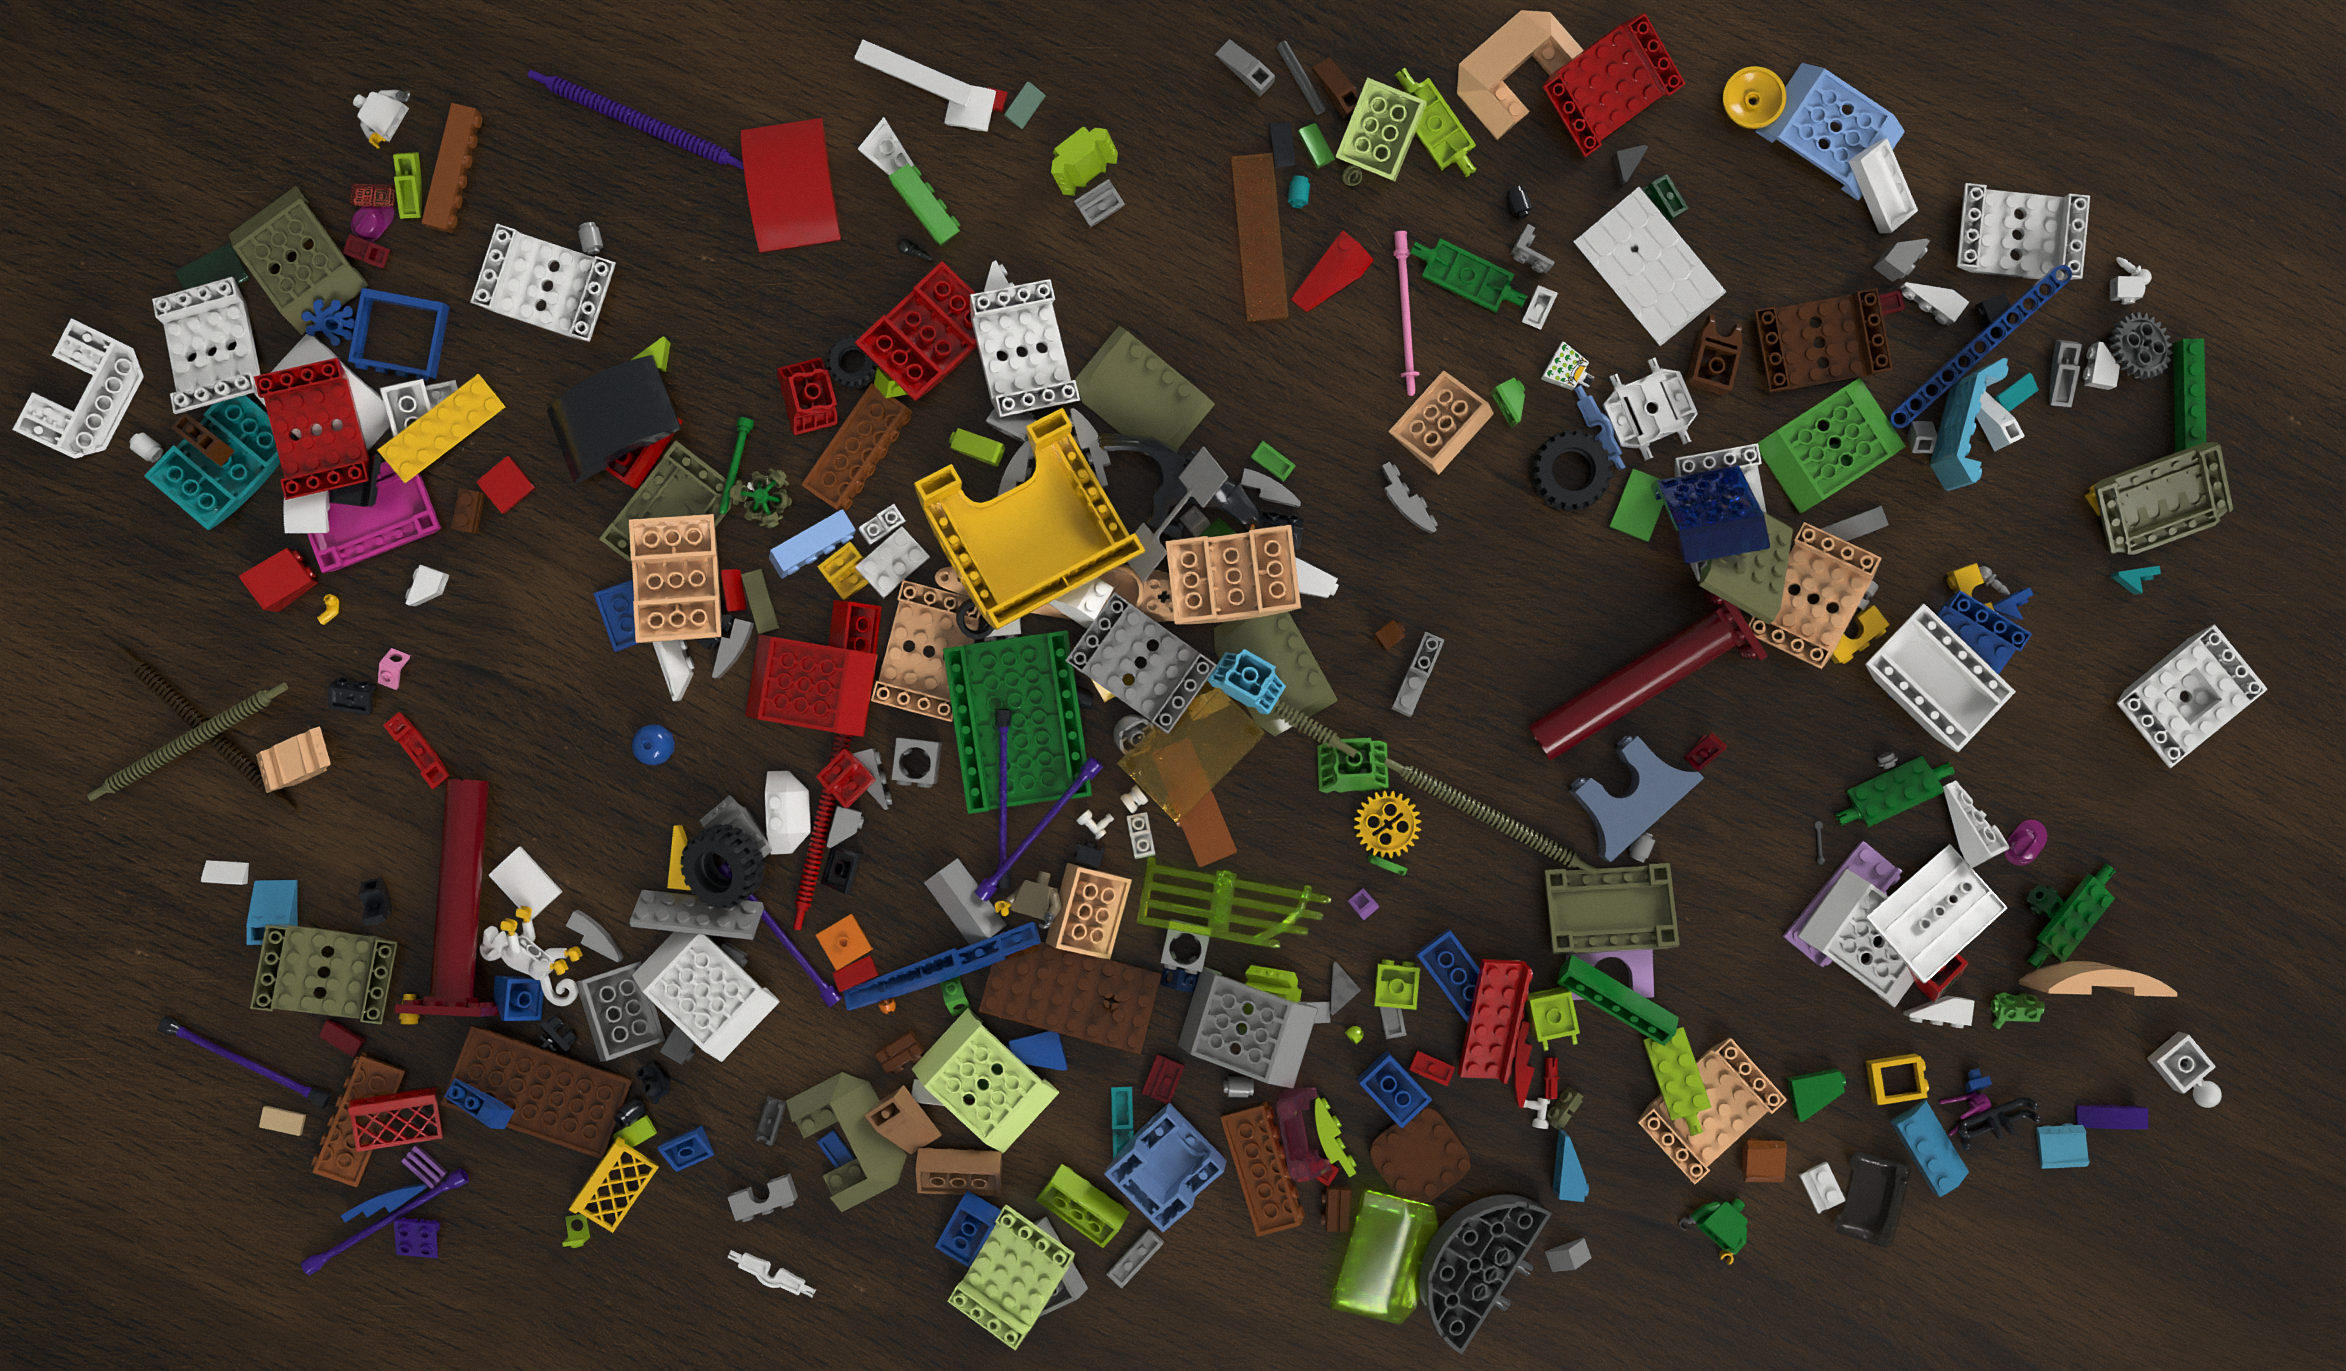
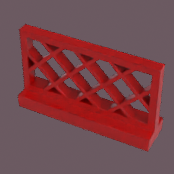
M432 1087L350 1100L348 1112L349 1116H351L356 1151L442 1139L443 1131L437 1100V1088ZM433 1104L434 1112L430 1117L420 1111L424 1105ZM404 1108L414 1112L408 1120L398 1114ZM386 1111L392 1115L387 1123L377 1118L380 1112ZM417 1114L426 1120L421 1128L411 1123ZM365 1115L371 1120L364 1127L357 1122L356 1116ZM394 1118L405 1123L399 1131L389 1126ZM373 1121L383 1127L377 1135L367 1129ZM430 1122L437 1127V1133L428 1134L423 1129ZM407 1126L417 1131L413 1137H406L402 1134ZM386 1129L395 1134V1137L389 1141L384 1140L380 1136ZM364 1132L374 1138L370 1144L361 1145L360 1137Z

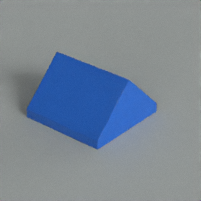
M702 1125L669 1139L658 1146V1151L676 1172L714 1156L713 1149Z

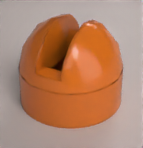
M894 998L878 1002L880 1010L885 1014H889L888 1012L890 1011L894 1012L896 1009Z

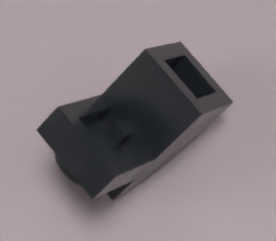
M382 877L361 882L358 895L365 907L362 917L364 925H376L384 922L386 916L392 914V904Z

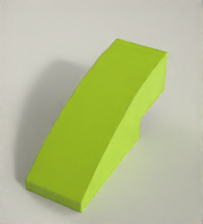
M419 153L394 154L396 171L394 182L400 219L421 218L422 182Z

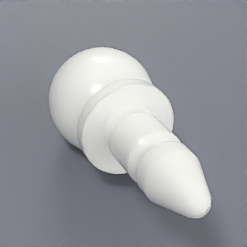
M2116 258L2117 263L2127 272L2131 273L2130 276L2143 277L2145 285L2151 281L2152 275L2147 269H2141L2140 265L2135 268L2126 259Z

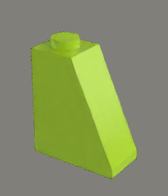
M959 428L951 434L949 440L952 450L995 467H999L1006 449L1000 442Z

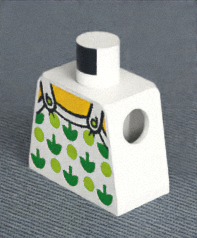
M1562 342L1540 379L1573 390L1578 382L1589 388L1594 376L1585 372L1589 362L1565 342Z

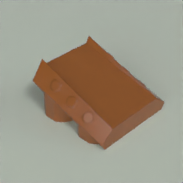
M1756 1138L1747 1140L1743 1146L1742 1155L1744 1182L1783 1183L1786 1167V1141H1763Z

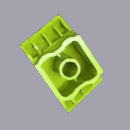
M1082 127L1058 145L1053 151L1055 156L1052 161L1051 173L1063 195L1075 196L1076 187L1086 188L1087 183L1101 172L1106 173L1107 163L1117 164L1118 156L1117 149L1107 129L1094 128L1089 132L1086 127Z
M1251 965L1245 974L1248 979L1246 985L1292 1002L1300 1001L1302 989L1297 987L1298 979L1295 972ZM1246 1003L1244 1005L1245 1013L1249 1015L1253 1013L1254 1008L1252 1004ZM1240 1023L1238 1029L1244 1035L1247 1032V1026L1244 1023Z

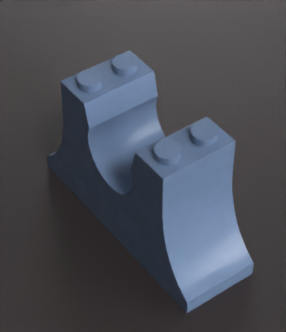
M1625 735L1616 743L1618 747L1614 749L1620 761L1628 767L1631 773V785L1623 795L1612 797L1601 784L1588 777H1578L1571 783L1572 788L1569 790L1592 819L1598 835L1599 847L1597 854L1602 860L1607 862L1614 860L1704 779L1699 772L1681 771L1664 763L1638 736L1629 735L1627 737Z

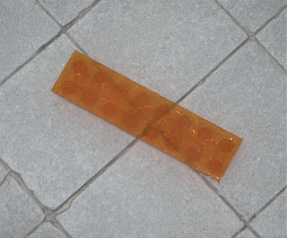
M1273 153L1231 157L1247 322L1287 319L1288 307Z

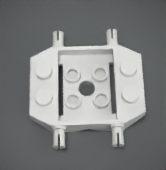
M1656 357L1647 361L1652 374L1640 380L1622 385L1618 374L1610 376L1614 391L1603 404L1606 415L1613 425L1620 447L1639 448L1645 461L1653 458L1648 447L1649 443L1670 434L1679 433L1683 445L1691 442L1686 430L1698 414L1679 371L1660 369ZM1624 397H1627L1643 435H1639ZM1648 403H1654L1657 406L1655 414L1647 411L1646 406Z

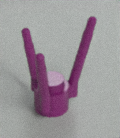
M1975 1091L1968 1095L1939 1101L1940 1104L1971 1099L1968 1102L1970 1110L1961 1115V1119L1974 1116L1991 1108L1988 1097L1984 1093L1977 1095ZM1959 1125L1949 1132L1950 1136L1958 1132Z

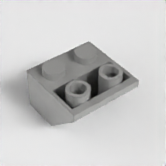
M1928 239L1898 242L1882 254L1873 268L1892 282L1898 278L1902 279L1905 275L1908 276L1916 265L1913 263L1918 258L1921 259L1927 252L1928 248L1926 246L1930 241Z

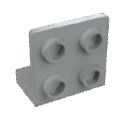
M1527 224L1510 254L1514 256L1513 259L1532 265L1531 268L1534 271L1547 273L1555 262L1528 248L1536 235L1532 234L1535 227Z

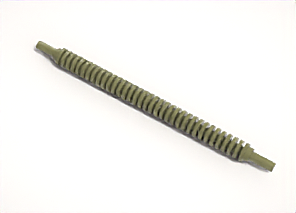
M1277 700L1270 712L1271 714H1274L1276 711V717L1281 714L1279 719L1283 720L1286 717L1284 722L1287 723L1290 720L1289 725L1292 726L1295 723L1294 728L1300 726L1299 731H1302L1304 728L1303 733L1306 734L1309 731V737L1314 734L1313 739L1319 737L1318 742H1321L1323 739L1322 744L1325 745L1328 742V748L1336 747L1351 757L1355 756L1358 750L1342 742L1337 733H1334L1332 736V730H1329L1327 733V727L1322 730L1324 725L1320 724L1317 727L1319 722L1316 721L1313 724L1314 719L1311 718L1308 721V716L1303 718L1305 715L1303 713L1299 716L1300 711L1297 710L1294 713L1295 708L1292 707L1289 710L1290 705L1285 707V702H1282L1280 705L1281 700Z
M283 682L269 691H259L230 709L190 730V732L183 734L181 737L106 778L103 786L87 794L88 799L93 801L106 793L118 792L127 785L270 705L272 698L288 690L287 684Z
M1386 757L1384 764L1400 773L1403 780L1407 781L1409 778L1408 783L1411 784L1413 782L1414 786L1418 784L1420 789L1424 786L1422 789L1424 791L1429 788L1427 793L1431 794L1433 791V796L1437 795L1439 799L1442 797V801L1447 799L1446 803L1448 804L1452 801L1451 805L1455 806L1457 804L1456 808L1458 809L1462 806L1461 811L1464 812L1466 810L1467 814L1471 812L1473 817L1476 814L1475 818L1479 819L1481 817L1480 821L1482 822L1486 819V824L1490 823L1492 827L1495 825V829H1499L1501 832L1504 831L1505 834L1509 833V836H1514L1516 840L1519 838L1520 842L1524 840V844H1528L1529 847L1533 846V849H1538L1539 852L1543 851L1545 855L1548 853V857H1552L1554 860L1557 859L1563 865L1567 864L1569 868L1571 866L1574 868L1578 867L1592 872L1591 875L1593 876L1597 873L1596 867L1580 860L1577 853L1570 849L1568 850L1567 847L1563 848V845H1558L1557 842L1553 843L1551 839L1548 841V837H1544L1542 834L1539 835L1538 832L1534 833V830H1529L1527 826L1524 828L1523 824L1519 826V822H1515L1514 819L1510 820L1508 816L1505 818V815H1500L1498 811L1495 813V809L1490 811L1491 807H1486L1485 804L1481 805L1480 801L1476 803V799L1473 798L1471 800L1470 796L1466 798L1467 795L1464 793L1461 796L1462 792H1457L1455 788L1452 790L1451 786H1448L1446 789V783L1441 786L1442 781L1437 783L1438 779L1436 778L1432 781L1433 777H1428L1427 773L1422 776L1423 771L1420 770L1417 773V768L1412 771L1414 768L1412 765L1410 767L1407 765L1403 766Z

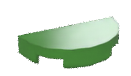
M1371 853L1367 859L1370 863L1402 876L1406 875L1408 868Z

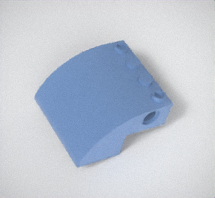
M1168 1103L1127 1142L1104 1174L1164 1232L1193 1207L1195 1196L1224 1172L1227 1160Z

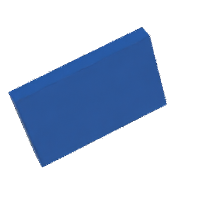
M633 579L594 593L614 652L639 644L636 643Z

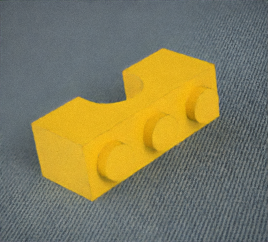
M1977 563L1947 573V583L1950 589H1953L1954 594L1961 590L1972 597L1974 587L1984 583ZM1991 602L1984 603V605L1994 610Z
M1875 605L1868 606L1864 612H1860L1852 618L1857 624L1858 634L1854 639H1849L1843 634L1830 657L1835 664L1847 663L1854 657L1852 655L1854 652L1864 650L1870 645L1868 641L1873 637L1877 639L1886 632L1885 628L1890 624Z

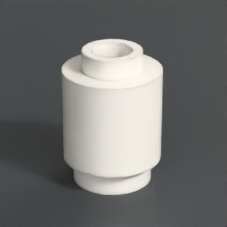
M145 433L135 434L130 439V449L146 461L156 462L163 454L161 445Z

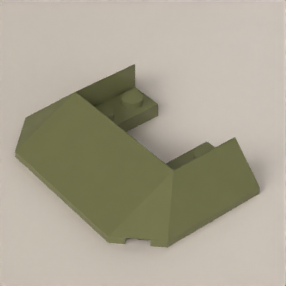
M844 1072L786 1100L791 1120L796 1122L803 1138L839 1121L857 1157L823 1175L832 1194L830 1199L841 1212L898 1184L907 1157L905 1150L878 1133L864 1116L875 1103L880 1101L871 1082Z

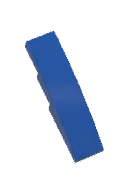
M419 1183L384 1192L366 1200L341 1215L345 1223L361 1212H364L368 1218L383 1207L390 1213L429 1186L426 1183Z

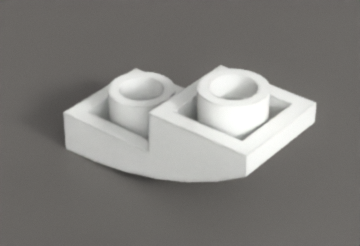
M893 504L858 529L869 546H871L902 525L905 519L895 504Z
M1147 812L1127 816L1135 859L1154 856L1155 850Z

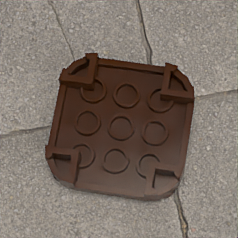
M1425 1106L1403 1128L1395 1122L1380 1134H1376L1369 1148V1156L1378 1172L1397 1198L1404 1205L1412 1209L1429 1204L1460 1181L1471 1167L1470 1157L1464 1146L1440 1113L1428 1106Z

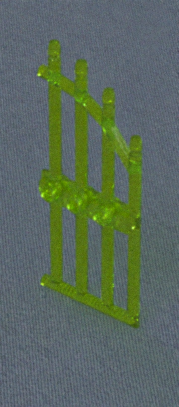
M1149 857L1137 923L1279 948L1280 942L1273 939L1269 940V938L1282 932L1307 935V928L1297 927L1292 924L1299 917L1322 920L1323 914L1305 910L1308 901L1330 904L1331 897L1311 893L1312 887L1309 885L1304 886L1303 891L1237 880V874L1226 870H1216V875L1155 865L1156 859ZM1158 873L1214 883L1213 893L1152 882L1153 875ZM1236 887L1300 900L1297 907L1294 908L1234 897V889ZM1155 890L1210 900L1211 908L1207 910L1149 899L1150 892ZM1232 905L1287 914L1289 916L1282 923L1231 914ZM1150 907L1209 918L1208 927L1147 917V910ZM1230 922L1268 929L1255 936L1228 931Z

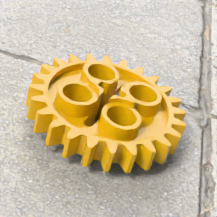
M1384 790L1382 797L1375 792V799L1368 796V804L1361 802L1364 809L1356 810L1361 814L1360 817L1354 818V820L1359 822L1354 828L1360 829L1356 837H1363L1359 843L1361 845L1367 843L1366 851L1373 848V855L1380 851L1382 858L1386 852L1389 858H1392L1393 852L1401 856V849L1408 852L1406 845L1414 846L1411 841L1412 838L1419 839L1414 833L1415 831H1421L1420 828L1416 827V824L1420 823L1421 820L1415 819V816L1420 813L1412 811L1416 805H1408L1410 799L1402 800L1403 794L1401 793L1396 798L1394 791H1391L1390 795L1387 796ZM1393 804L1395 807L1394 814L1386 815L1384 811L1385 806ZM1399 813H1403L1402 817L1390 824V829L1384 828L1375 836L1372 835L1375 830L1385 824V819L1390 821ZM1371 816H1376L1378 818V825L1373 828L1369 827L1368 819ZM1400 821L1407 823V829L1404 832L1397 830V824ZM1383 833L1390 835V842L1388 844L1380 842V836Z

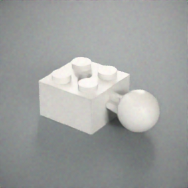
M2177 1032L2147 1057L2173 1090L2184 1094L2193 1087L2195 1102L2205 1108L2214 1107L2220 1102L2222 1093L2218 1085L2202 1079L2216 1066L2190 1035Z

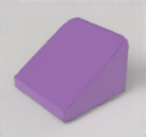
M1364 888L1348 900L1349 904L1363 920L1379 908L1378 904Z

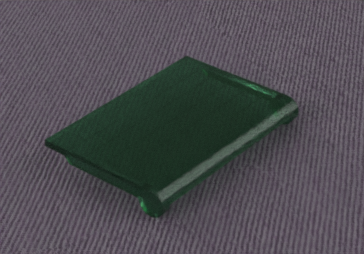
M230 242L175 271L184 290L230 277L235 279L237 285L250 279Z

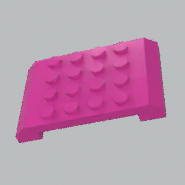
M385 461L381 463L380 475L377 477L376 487H378L374 507L330 503V509L327 511L329 532L307 533L322 573L342 569L433 534L441 529L420 472L404 483ZM328 490V493H329V501H330V493H331V490Z

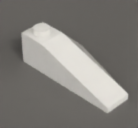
M1957 781L1943 786L1960 851L1963 854L1964 860L1971 868L2010 849L1999 829L1995 825H1989L1984 819L1986 814L1982 810L1978 811L1973 806L1972 798Z

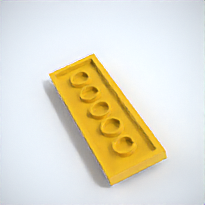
M477 374L377 449V451L402 481L406 483L504 409L505 406L483 378Z

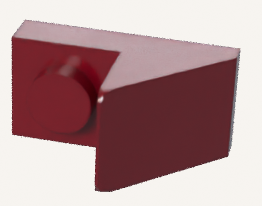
M1713 732L1707 736L1704 734L1687 752L1684 759L1700 771L1725 751L1727 745Z

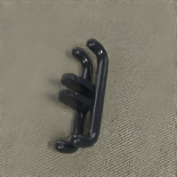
M2021 1097L1966 1118L1958 1126L1962 1147L1965 1150L1971 1149L1969 1142L1971 1139L1990 1131L1998 1140L2002 1139L2003 1133L2000 1127H2003L2010 1135L2015 1134L2012 1123L2023 1118H2030L2036 1123L2040 1122V1115L2032 1110H2020L2007 1116L2004 1114L2020 1106H2028L2032 1110H2037L2039 1107L2037 1102L2027 1097ZM1986 1120L1987 1124L1967 1131L1968 1127Z

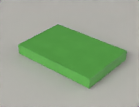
M1632 469L1609 527L1648 542L1671 483Z

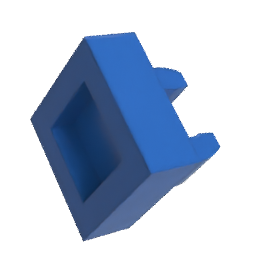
M1977 1068L1968 1072L1970 1081L1964 1086L1967 1093L1988 1088L1992 1082L1989 1076L1982 1078L1980 1070Z

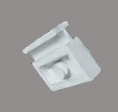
M1823 1162L1807 1170V1172L1798 1174L1818 1214L1825 1209L1846 1201L1827 1162Z

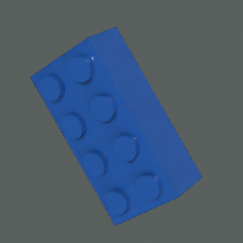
M1447 928L1416 951L1415 954L1462 1018L1468 1022L1479 968L1451 930Z

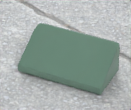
M1027 81L1006 111L1005 118L1023 130L1046 95Z

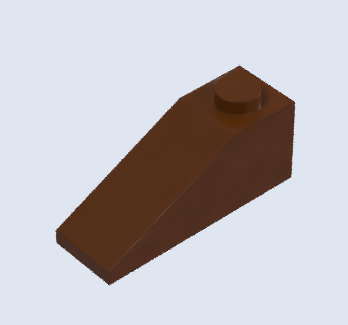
M186 412L171 427L220 467L235 452Z

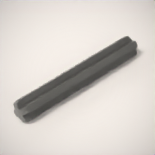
M1286 41L1280 42L1277 45L1278 52L1315 114H1322L1326 111L1322 100Z

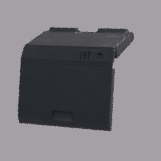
M374 454L369 456L370 481L331 490L329 502L360 507H374L378 487H376L377 477L380 475L381 455Z

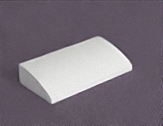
M1884 138L1871 145L1848 161L1879 233H1892L1918 211L1888 138Z

